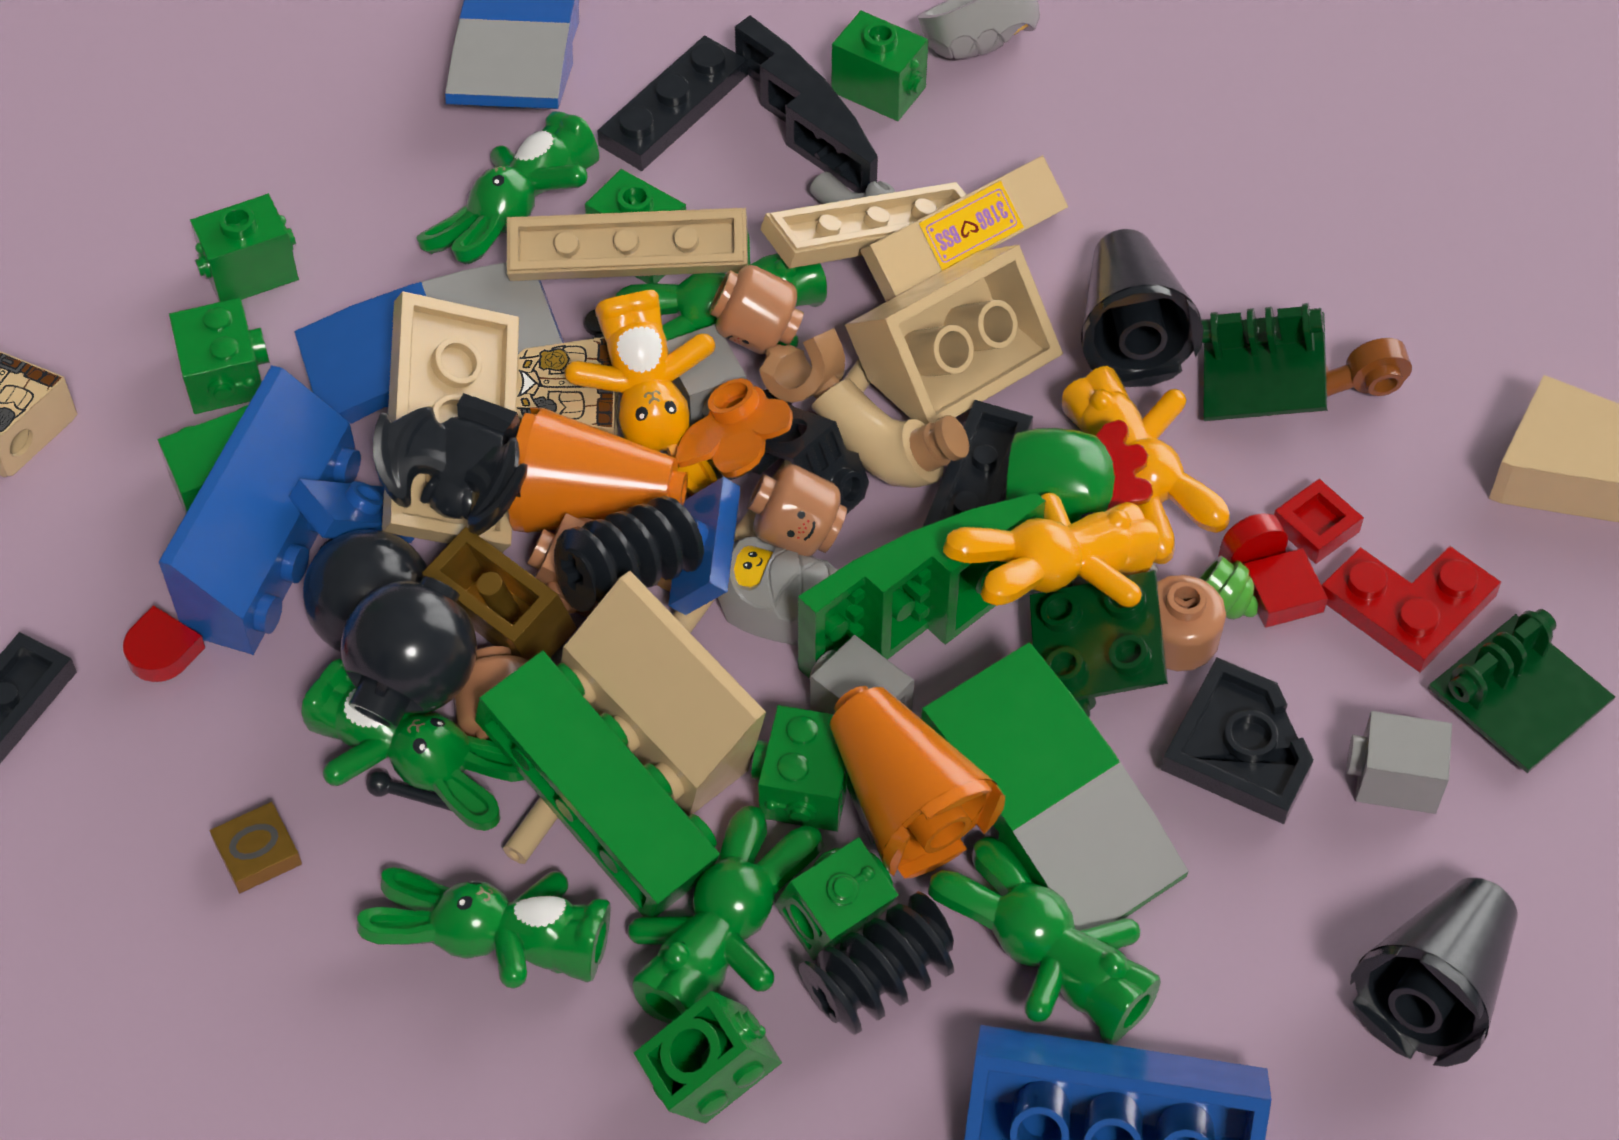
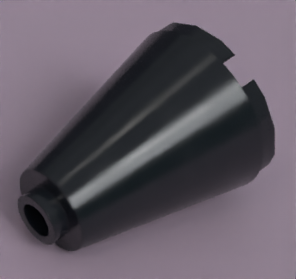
M1133 229L1113 231L1105 235L1098 242L1094 250L1081 332V345L1085 358L1091 370L1101 366L1113 368L1124 387H1149L1173 379L1182 372L1181 364L1189 358L1193 351L1196 357L1202 348L1204 328L1200 313L1146 235Z
M1474 877L1462 879L1366 953L1352 972L1350 985L1355 982L1358 993L1353 1001L1356 1014L1372 1035L1395 1053L1409 1059L1418 1051L1437 1057L1433 1064L1434 1066L1449 1067L1467 1062L1481 1048L1488 1035L1518 918L1517 908L1512 898L1502 887L1494 882Z

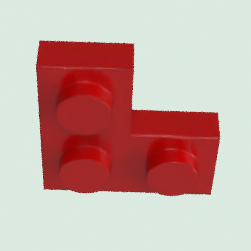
M1449 546L1411 583L1360 547L1322 584V587L1328 597L1326 603L1328 607L1421 673L1497 596L1501 581Z

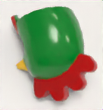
M1119 419L1104 424L1096 435L1060 428H1036L1017 432L1014 436L1009 456L1006 500L1037 493L1040 496L1045 493H1054L1061 499L1071 524L1087 515L1105 512L1125 502L1143 505L1150 501L1153 496V489L1148 480L1136 477V474L1147 467L1149 455L1140 444H1125L1129 437V427L1124 421Z

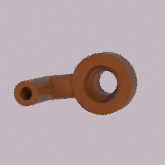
M1395 338L1375 339L1353 350L1347 358L1346 365L1328 370L1326 364L1327 397L1351 388L1373 396H1385L1397 391L1412 372V364L1404 343Z

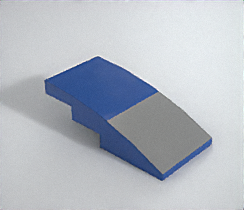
M464 0L445 92L446 104L559 109L573 66L572 43L579 25V0Z
M507 262L471 268L411 284L349 306L294 331L313 393L350 422V424L389 406L394 301L402 291L518 316V354L526 348L564 343L541 280L510 281L507 276Z

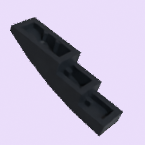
M751 15L735 26V53L748 59V75L760 83L761 106L786 122V146L824 172H830L852 191L865 193L870 182L875 181L877 183L878 156L849 108L826 79L787 42Z

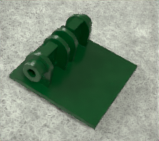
M1302 303L1300 307L1277 309L1278 316L1275 317L1271 306L1265 307V318H1256L1254 308L1247 309V319L1242 320L1241 312L1228 314L1211 312L1210 319H1201L1204 328L1202 343H1204V421L1328 411L1325 314L1322 312V308L1310 309L1309 303Z
M1156 570L1126 576L1139 586L1142 593L1140 602L1133 607L1120 605L1090 583L1062 588L1055 592L1029 595L1033 646L1071 692L1088 717H1090V710L1096 705V697L1168 684Z
M1538 609L1535 612L1528 610L1520 616L1515 614L1428 686L1434 694L1527 774L1616 697L1551 643L1553 631L1557 625L1554 617L1544 609Z

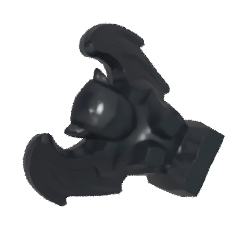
M463 393L457 403L458 416L452 417L443 423L437 421L433 407L430 406L414 410L394 422L390 421L387 413L382 412L375 425L373 459L381 484L398 506L408 508L411 505V486L414 478L419 474H429L432 478L424 487L420 501L423 504H429L435 512L445 518H465L468 520L469 532L481 535L504 516L515 500L528 473V465L525 463L520 464V449L516 438L520 420L517 412ZM478 493L479 498L471 511L474 495Z

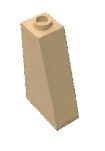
M1543 375L1504 455L1489 499L1502 504L1619 523V403Z

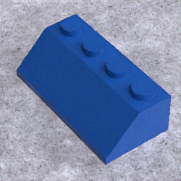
M271 365L159 560V565L179 622L202 635L204 641L254 655L265 633L271 634L277 627L282 613V601L292 583H299L303 578L309 562V551L318 536L317 531L291 502L289 498L291 491L299 479L352 483L358 475L361 464V454L356 450L350 422L281 367Z
M980 1025L964 1140H1265L1272 1101L1268 1069Z

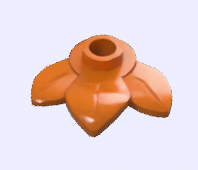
M739 378L723 383L712 392L708 399V408L710 409L708 416L690 426L681 438L676 452L678 466L682 468L713 459L715 467L724 477L737 478L746 474L759 464L765 453L766 439L778 437L790 430L793 421L791 408L784 400L768 399L761 388L753 386L751 381Z

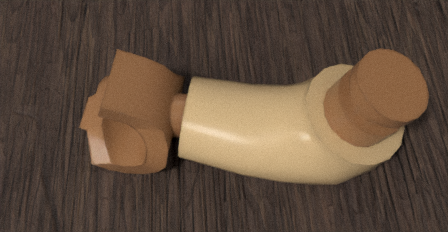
M834 328L803 342L811 359L812 367L808 363L804 351L790 344L785 346L777 344L775 347L766 349V360L759 371L762 381L769 392L778 399L790 403L803 401L814 396L816 400L811 407L817 415L836 421L846 450L859 453V458L864 468L887 484L906 488L931 485L939 481L943 476L944 466L948 465L951 460L957 461L967 456L969 440L962 424L955 417L946 415L939 418L935 424L928 423L926 425L917 419L907 421L894 420L878 408L849 378L841 381L845 369V354Z

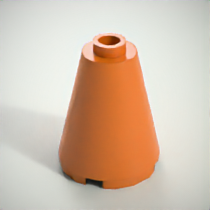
M530 407L531 413L524 414L516 438L520 449V464L525 463L528 465V473L519 491L521 497L516 496L508 509L509 522L513 531L525 533L542 532L543 529L555 531L566 513L577 519L604 520L611 513L625 512L631 506L642 503L647 504L651 499L661 496L674 498L684 506L688 474L687 472L678 471L677 458L545 408Z
M858 686L845 693L834 706L835 714L830 721V729L881 861L891 875L895 876L898 869L903 878L907 879L934 871L967 850L961 838L977 825L982 833L985 834L994 825L1004 809L1006 798L997 783L884 687L868 688L867 686Z

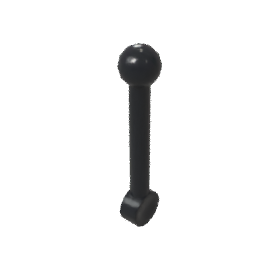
M375 771L367 778V790L375 797H382L389 793L451 811L437 793L392 781L389 774L384 771Z

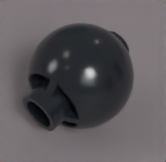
M355 530L344 533L334 539H329L320 547L310 563L303 583V604L310 625L325 643L341 652L344 626L356 605L373 590L393 582L413 581L421 584L424 578L422 573L427 568L425 561L408 542L394 534L381 530Z
M424 577L421 584L413 581H398L381 586L366 595L356 605L346 621L341 639L343 667L356 688L348 703L351 708L379 724L397 729L404 714H424L446 705L461 692L473 672L477 654V641L469 615L456 603L460 597L456 590L434 578Z

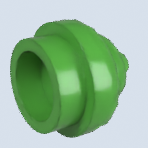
M1219 556L1204 571L1200 579L1213 586L1220 594L1228 619L1235 620L1242 616L1254 617L1258 611V602L1253 595L1254 582L1249 576V569L1239 560L1231 563L1223 556Z

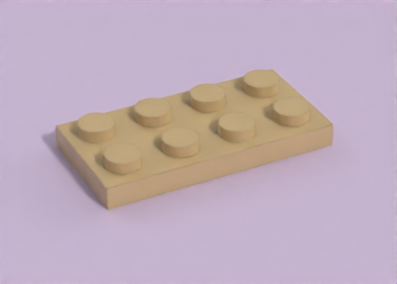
M402 291L394 301L388 406L390 421L394 422L414 410L430 406L433 407L437 421L443 423L452 417L458 416L457 403L463 393L516 412L519 317ZM419 474L414 478L411 486V505L408 508L398 506L384 489L382 531L450 544L465 527H468V520L465 518H445L435 512L429 504H423L420 501L424 487L432 478L429 474ZM478 493L474 495L471 511L479 498ZM508 510L493 527L479 535L502 553L511 546L512 527L509 522Z

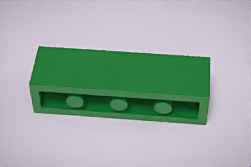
M541 651L479 697L475 721L643 917H658L694 888L704 872L715 865L720 855L715 848L717 846L716 838L708 825L695 814L687 816L670 797L673 794L672 788L660 770L650 763H646L643 766L627 747L629 744L628 738L619 723L607 713L599 715L583 697L585 690L577 675L564 663H559L556 666L544 651Z

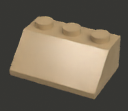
M1019 244L976 252L845 324L867 379L909 418L917 419L925 425L928 423L935 424L939 418L946 415L953 417L961 415L972 408L975 400L983 402L1063 355Z
M631 571L627 572L619 578L565 644L561 663L567 665L577 675L585 690L583 697L599 715L607 713L619 723L628 738L629 744L627 747L643 766L646 763H650L660 770L672 788L673 794L670 797L689 816L748 772L766 711Z

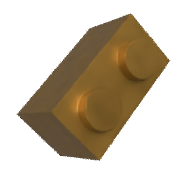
M465 527L422 573L424 577L434 578L456 590L460 594L456 603L467 612L474 630L494 646L510 648L511 655L530 660L541 651H544L551 658L577 629L556 592L479 535L469 532L468 527Z

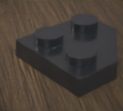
M1216 657L1163 757L1161 770L1285 824L1310 774L1314 759L1304 738H1298L1286 713L1288 704L1278 683Z

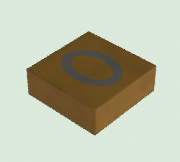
M269 802L209 830L239 894L302 865L299 853L273 802Z

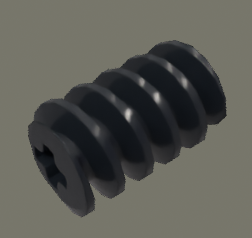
M661 496L651 499L647 504L642 503L631 506L625 512L611 513L604 520L596 519L586 522L582 528L577 526L564 530L556 540L554 567L558 584L565 599L572 608L584 612L592 610L595 601L600 603L619 578L629 571L646 588L656 586L661 577L665 580L679 577L682 569L686 572L696 571L703 562L704 546L697 524L688 510L676 499Z
M917 891L909 897L908 906L898 903L887 910L885 920L874 918L864 924L863 936L854 932L846 935L841 939L840 950L830 946L818 953L817 965L808 961H804L799 965V974L810 996L819 1009L832 1022H840L849 1032L856 1035L862 1031L857 1010L861 1007L877 1021L885 1017V1010L880 997L883 993H886L895 1003L902 1006L909 1001L903 983L907 978L921 991H926L932 987L926 968L929 964H932L945 977L954 973V965L949 954L953 950L954 944L952 931L936 903L926 894Z

